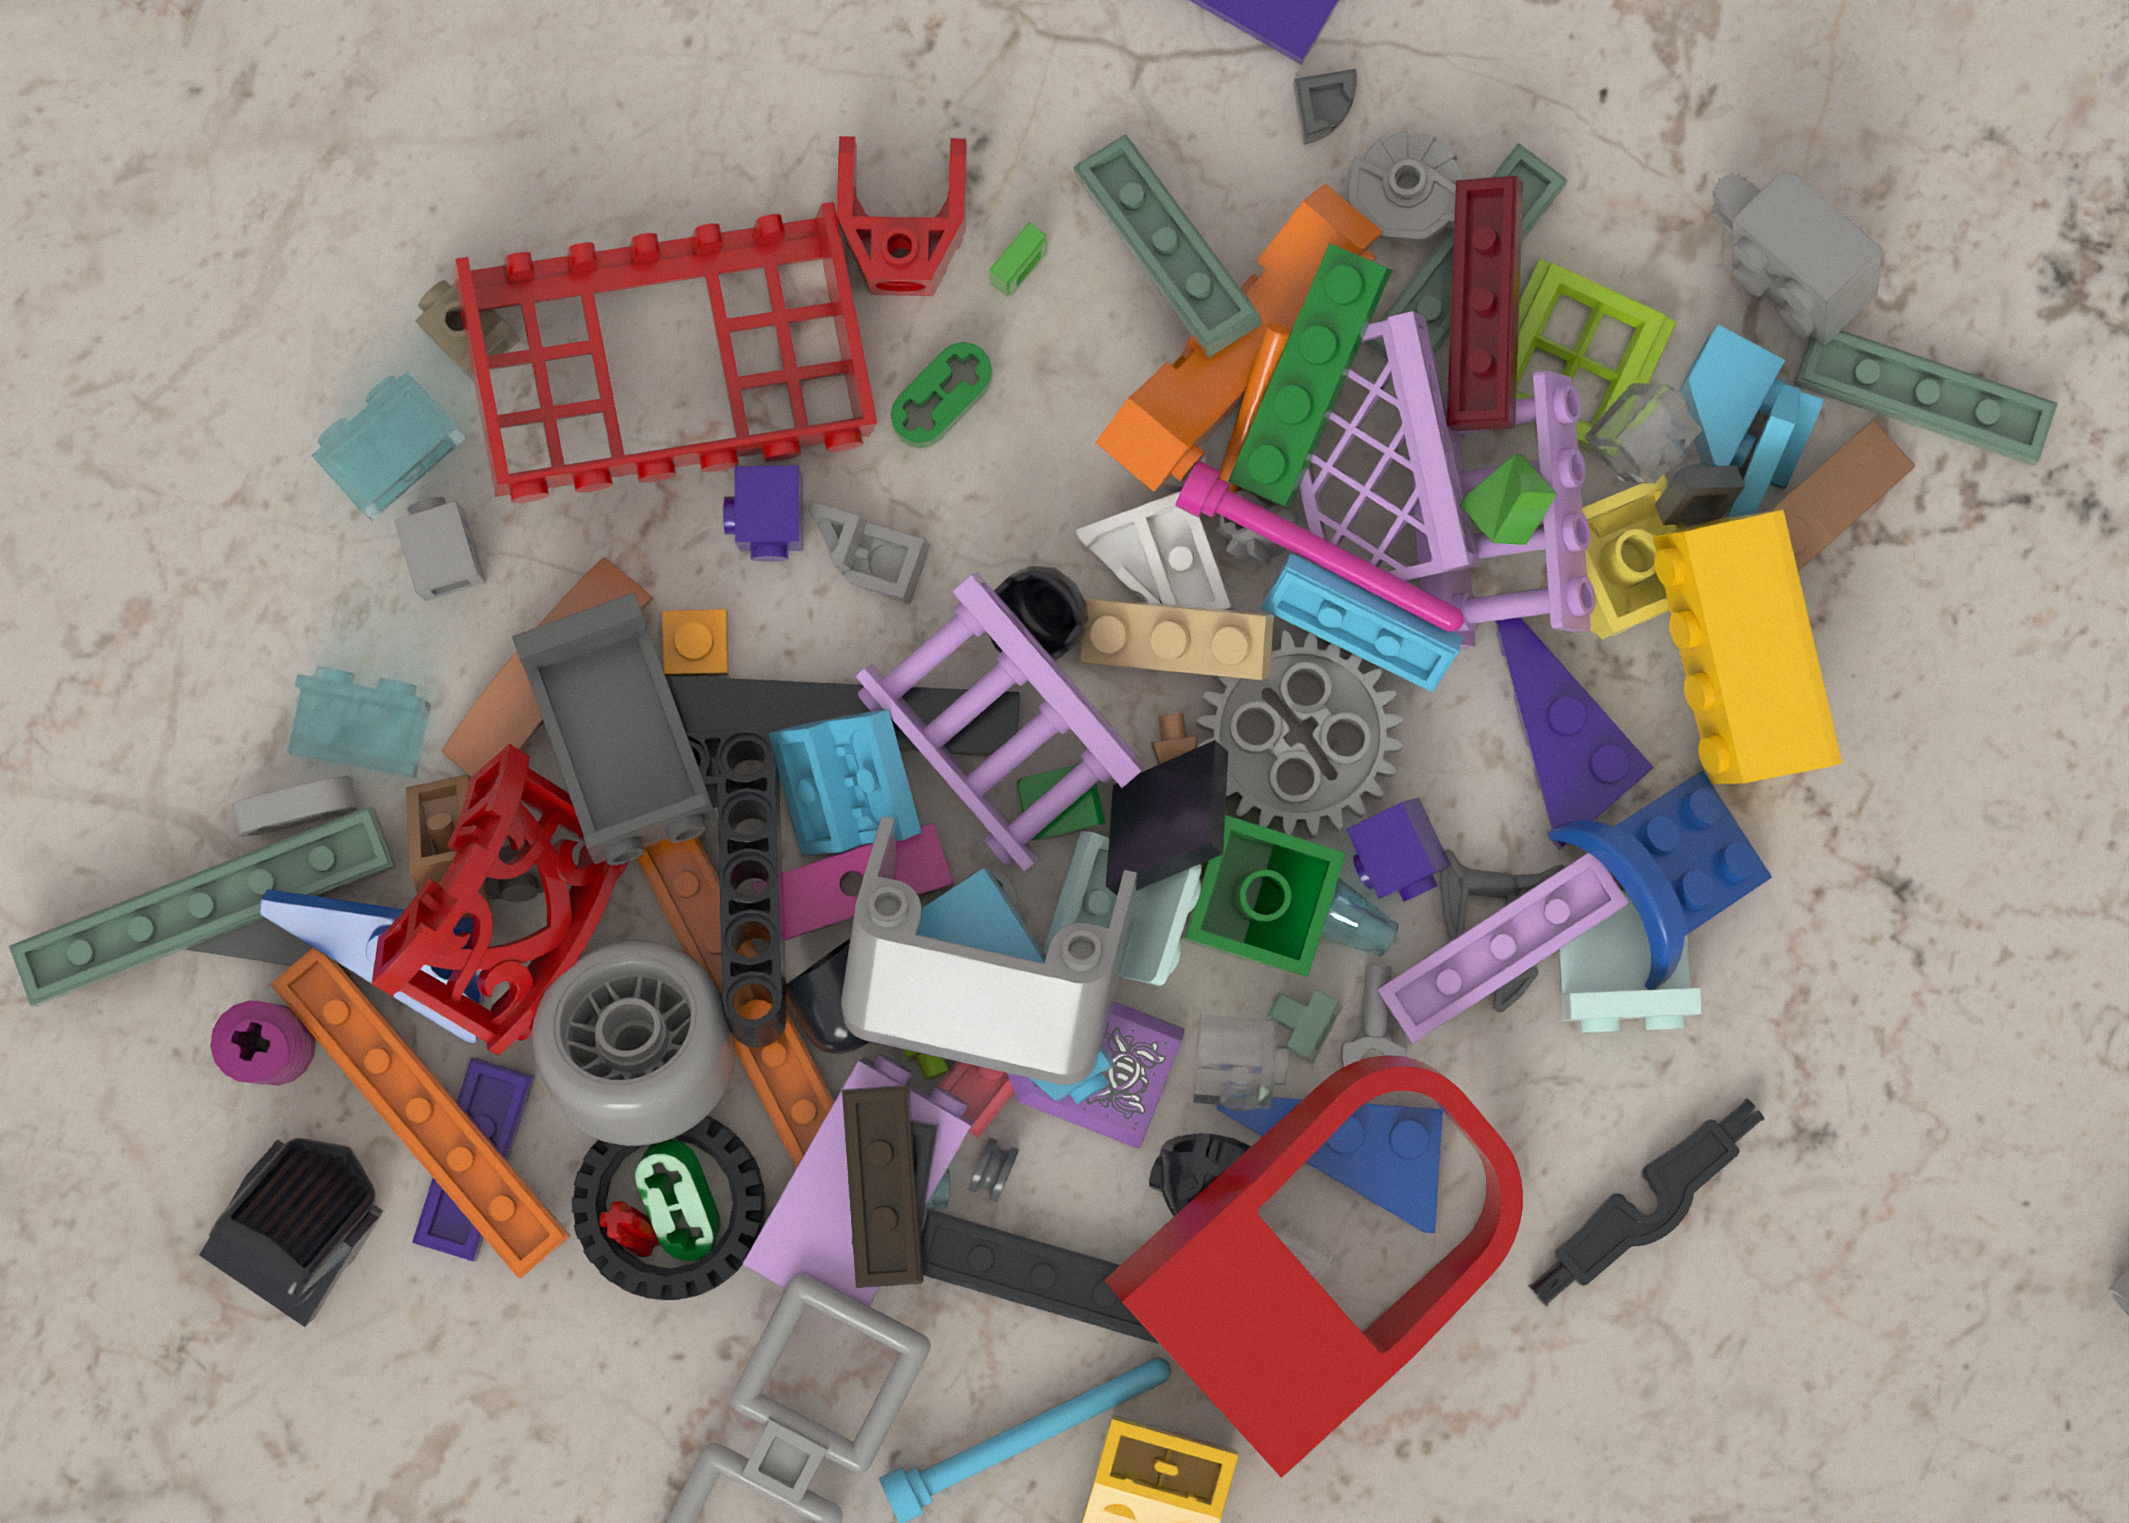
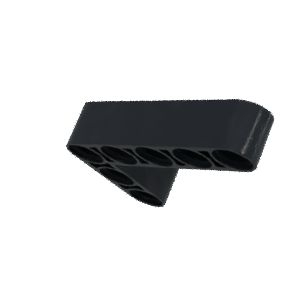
M753 729L686 732L713 808H718L722 999L731 1033L737 1041L747 1047L761 1048L769 1046L780 1038L787 1022L780 779L773 746L766 735ZM752 759L763 763L761 769L751 775H739L733 772L736 765L745 760ZM747 819H759L766 823L762 830L756 834L740 835L734 831L739 823ZM757 878L768 883L765 889L757 895L744 896L736 892L738 886L747 879ZM763 939L770 944L767 950L757 957H743L737 953L740 946L747 940ZM764 1000L772 1005L769 1012L759 1019L750 1020L739 1015L741 1008L749 1001Z

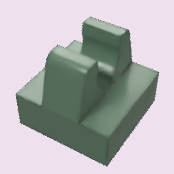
M1315 989L1307 1006L1279 993L1267 1016L1273 1022L1293 1032L1286 1045L1288 1050L1313 1064L1343 1007L1338 1000Z

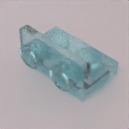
M317 666L315 677L297 674L294 687L300 690L287 753L416 779L432 705L425 699L415 696L416 685L379 678L377 689L353 684L355 675L353 673Z

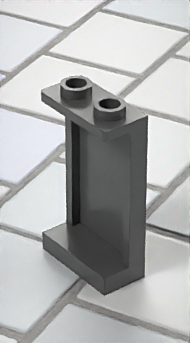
M635 593L512 636L580 823L587 850L595 864L607 861L608 865L627 863L640 857L645 852L644 847L667 838L671 843L693 839L705 832V824L717 820Z

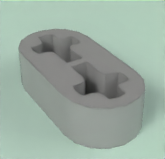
M339 776L245 798L232 803V809L238 835L245 837L342 815L356 810L357 804L350 776Z

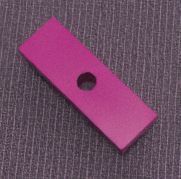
M934 823L922 826V833L906 840L896 841L898 865L893 880L909 885L917 893L918 897L954 885ZM874 843L782 873L785 941L854 918L858 895L848 896L844 894L841 887L842 881L851 873H858L864 877ZM763 880L751 883L754 895L762 892L768 883Z

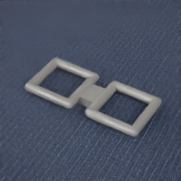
M795 1274L783 1292L730 1397L731 1405L736 1411L766 1426L754 1451L748 1459L719 1443H710L705 1446L666 1523H695L720 1474L812 1521V1523H841L843 1519L841 1508L837 1504L808 1490V1487L824 1457L856 1473H862L869 1469L930 1352L931 1345L929 1339L914 1329L808 1274ZM807 1304L900 1352L854 1442L761 1394Z

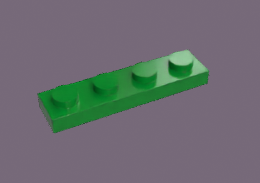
M1328 244L1228 482L1284 507L1291 508L1392 269L1333 244Z

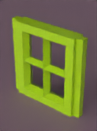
M1539 258L1519 301L1516 399L1533 397L1518 390L1517 386L1536 347L1568 361L1562 375L1571 377L1572 381L1579 367L1611 381L1592 422L1588 423L1579 419L1576 422L1578 445L1613 459L1677 322L1646 305L1553 262L1549 263ZM1561 294L1592 308L1573 350L1541 336ZM1604 314L1635 328L1616 370L1584 356Z

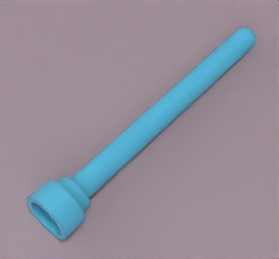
M1152 1359L922 1472H919L917 1467L907 1472L904 1471L903 1467H900L880 1477L879 1481L898 1522L907 1523L923 1515L922 1508L933 1503L932 1495L1166 1382L1171 1375L1170 1365L1164 1359Z

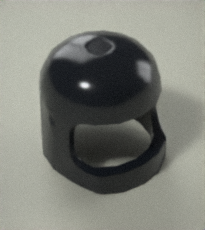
M850 938L786 983V999L813 1045L829 1054L852 1052L871 1042L852 1034L846 1027L842 1016L841 996Z

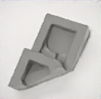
M811 501L808 508L809 513L822 533L835 568L842 572L845 580L851 585L910 604L931 545L925 539L867 522L860 515Z

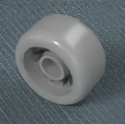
M646 940L619 941L597 947L581 955L576 964L559 976L545 991L538 1005L532 1030L536 1064L557 1108L577 1129L595 1139L625 1146L650 1145L672 1139L693 1128L712 1111L723 1096L730 1082L735 1064V1037L731 1033L722 995L717 985L702 965L691 956L676 948L658 942Z

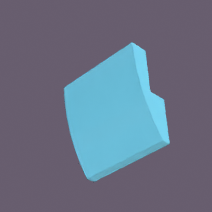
M889 709L841 716L769 733L802 855L844 852L861 844L874 843L882 816L895 819L896 841L906 840L922 833Z

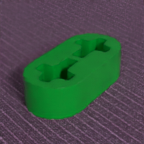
M967 342L951 344L898 395L892 405L891 420L894 432L900 441L916 448L934 445L985 395L991 385L992 369L990 359L984 350L975 344ZM955 359L963 365L971 359L976 361L978 364L974 371L978 382L970 386L967 382L962 381L947 394L943 388L953 377L949 364ZM935 396L941 401L930 414L931 421L934 424L932 429L926 431L923 427L918 426L911 432L905 428L909 422L908 414L905 411L908 406L913 404L916 408L922 409Z
M669 1139L651 1144L637 1166L635 1179L657 1239L664 1251L674 1258L683 1261L702 1258L712 1248L719 1233L721 1221L699 1160L694 1151L681 1141ZM659 1163H664L668 1171H679L674 1187L667 1173H656L655 1170ZM682 1215H684L690 1227L700 1226L701 1230L698 1236L693 1237L688 1228L678 1229L677 1225Z

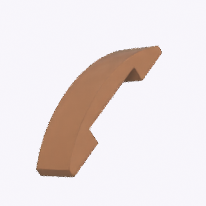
M603 557L560 600L537 627L631 593H635L643 612L653 600V596ZM517 651L487 686L441 750L445 756L471 777L509 743L525 753L532 745L529 740L544 724L529 679Z

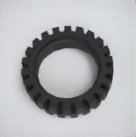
M706 1116L697 1125L683 1134L672 1138L694 1144L714 1157L728 1178L733 1201L727 1231L715 1249L694 1264L671 1269L645 1264L625 1251L622 1245L617 1243L615 1239L609 1238L607 1227L600 1226V1215L607 1212L606 1201L611 1178L623 1160L642 1146H625L598 1140L583 1158L584 1161L580 1170L577 1171L574 1181L575 1189L572 1198L575 1233L590 1263H593L600 1271L599 1273L609 1282L619 1286L622 1290L634 1295L657 1300H680L704 1294L727 1281L740 1269L758 1238L765 1216V1190L760 1169L743 1141L727 1126L709 1116Z

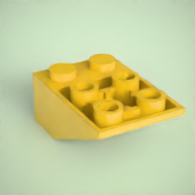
M1111 1414L1081 1523H1220L1239 1455L1235 1449Z

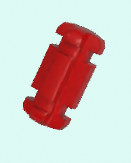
M612 1202L610 1211L601 1213L599 1218L600 1226L607 1227L608 1237L615 1239L617 1243L631 1252L637 1253L639 1257L652 1256L654 1247L661 1246L649 1217L636 1208L627 1205L626 1202Z

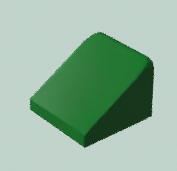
M1079 764L1019 779L1017 781V790L1022 813ZM1097 784L1091 787L1031 840L1037 841L1063 837L1105 824Z

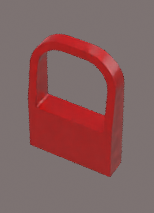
M1387 1055L1365 1058L1341 1068L1325 1079L1104 1281L1282 1478L1405 1366L1499 1268L1515 1241L1521 1222L1523 1187L1520 1171L1510 1148L1458 1086L1435 1068L1421 1061L1403 1056ZM1389 1092H1417L1432 1098L1477 1151L1486 1175L1485 1203L1481 1215L1469 1235L1365 1331H1360L1259 1216L1258 1210L1363 1104Z

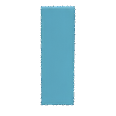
M1290 553L1266 594L1261 609L1432 693L1459 653L1464 638L1454 632L1445 631L1293 553Z

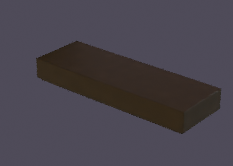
M910 1084L843 1089L842 1100L856 1288L922 1284L924 1279Z

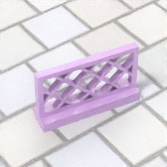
M1411 311L1388 317L1386 321L1370 324L1362 342L1383 337L1388 363L1375 384L1354 370H1349L1347 376L1369 389L1370 392L1351 422L1337 413L1331 412L1329 419L1345 428L1346 431L1328 461L1315 453L1313 454L1311 461L1323 468L1316 480L1314 479L1310 461L1301 482L1300 492L1309 532L1328 541L1325 524L1336 530L1330 541L1331 543L1339 547L1343 539L1347 537L1374 555L1370 563L1379 567L1382 561L1397 569L1388 572L1405 581L1480 566L1470 517L1460 505L1465 498L1451 431L1447 426V413L1426 318L1422 314ZM1391 377L1396 397L1384 390ZM1379 396L1399 408L1402 426L1389 446L1360 429ZM1355 435L1384 453L1365 485L1336 467ZM1405 439L1410 460L1398 453ZM1393 459L1413 471L1416 488L1403 509L1374 491ZM1331 474L1360 492L1342 523L1322 512L1318 495ZM1369 498L1398 516L1379 548L1350 530ZM1419 502L1424 522L1411 515ZM1406 522L1427 534L1432 557L1431 562L1408 567L1388 554Z

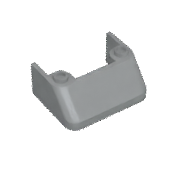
M882 816L855 905L841 996L842 1016L848 1030L858 1038L866 1041L1054 1084L1071 1085L1086 1079L1097 1064L1135 919L1137 873L1124 870L1109 928L1089 923H1074L1062 928L1054 935L1048 948L1045 963L917 935L922 918L921 902L917 893L909 885L893 880L898 865L895 819Z

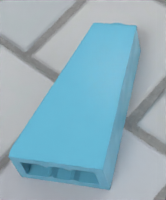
M981 869L921 909L922 918L917 935L1045 963L1046 956L990 870ZM1102 1044L1094 1070L1086 1079L1078 1083L1059 1085L1033 1078L1030 1079L1055 1101H1062L1071 1095L1077 1105L1109 1085L1104 1073L1116 1065Z

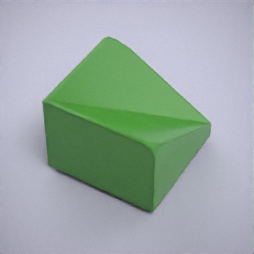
M1514 454L1469 492L1460 505L1492 543L1527 545L1557 493L1522 454Z

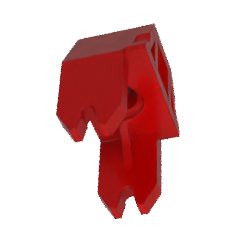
M839 136L837 219L845 243L850 249L870 295L934 296L947 272V266L955 251L959 249L963 242V235L966 231V138H950L948 196L939 213L932 218L868 216L860 204L856 193L855 136ZM903 248L910 251L903 258L891 256L897 249Z

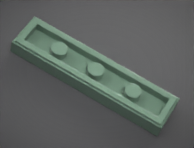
M1126 134L1073 167L1079 182L1208 358L1262 325L1258 311Z
M1518 143L1492 177L1518 176L1523 182L1522 242L1566 186L1568 180ZM1452 229L1379 321H1386L1388 317L1411 311L1424 315L1433 354L1437 352L1450 335L1454 230ZM1383 337L1364 342L1388 360Z
M1842 330L1825 347L1810 335L1794 384L1795 386L2033 466L2040 460L2058 404L2057 402Z

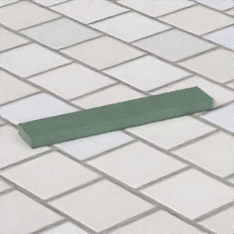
M369 806L9 945L30 1006L37 1007L264 919L265 917L260 915L261 899L267 889L321 897L397 866L374 807Z

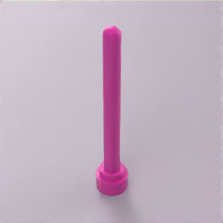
M1198 460L1190 472L1175 504L1176 507L1199 518L1201 513L1211 518L1218 513L1445 631L1453 632L1463 625L1464 616L1459 608L1229 491L1230 483L1220 479L1221 471Z

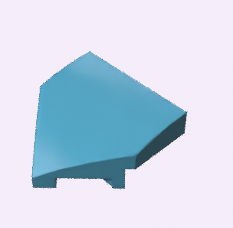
M1784 385L1774 402L1742 477L1745 487L1732 503L1728 514L1729 517L1757 513L1769 484L1784 489L1787 488L1822 408L1824 399L1801 392V389Z

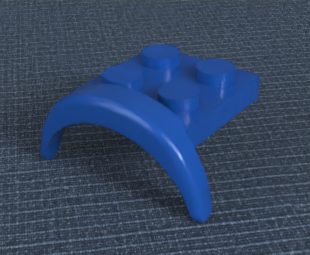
M1703 770L1614 827L1591 820H1575L1562 823L1547 833L1551 841L1573 844L1594 856L1616 877L1630 896L1642 919L1650 945L1651 967L1649 977L1645 983L1647 990H1656L1672 976L1681 959L1684 938L1687 934L1772 878Z

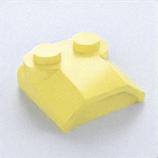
M1665 474L1582 508V513L1587 518L1590 528V544L1587 550H1585L1587 577L1592 583L1595 594V606L1590 614V631L1597 634L1602 640L1618 635L1631 627L1670 611L1665 587L1658 579L1655 571L1654 558L1656 548L1653 536L1686 528L1685 524L1663 525L1655 503L1667 488L1666 484L1668 481Z

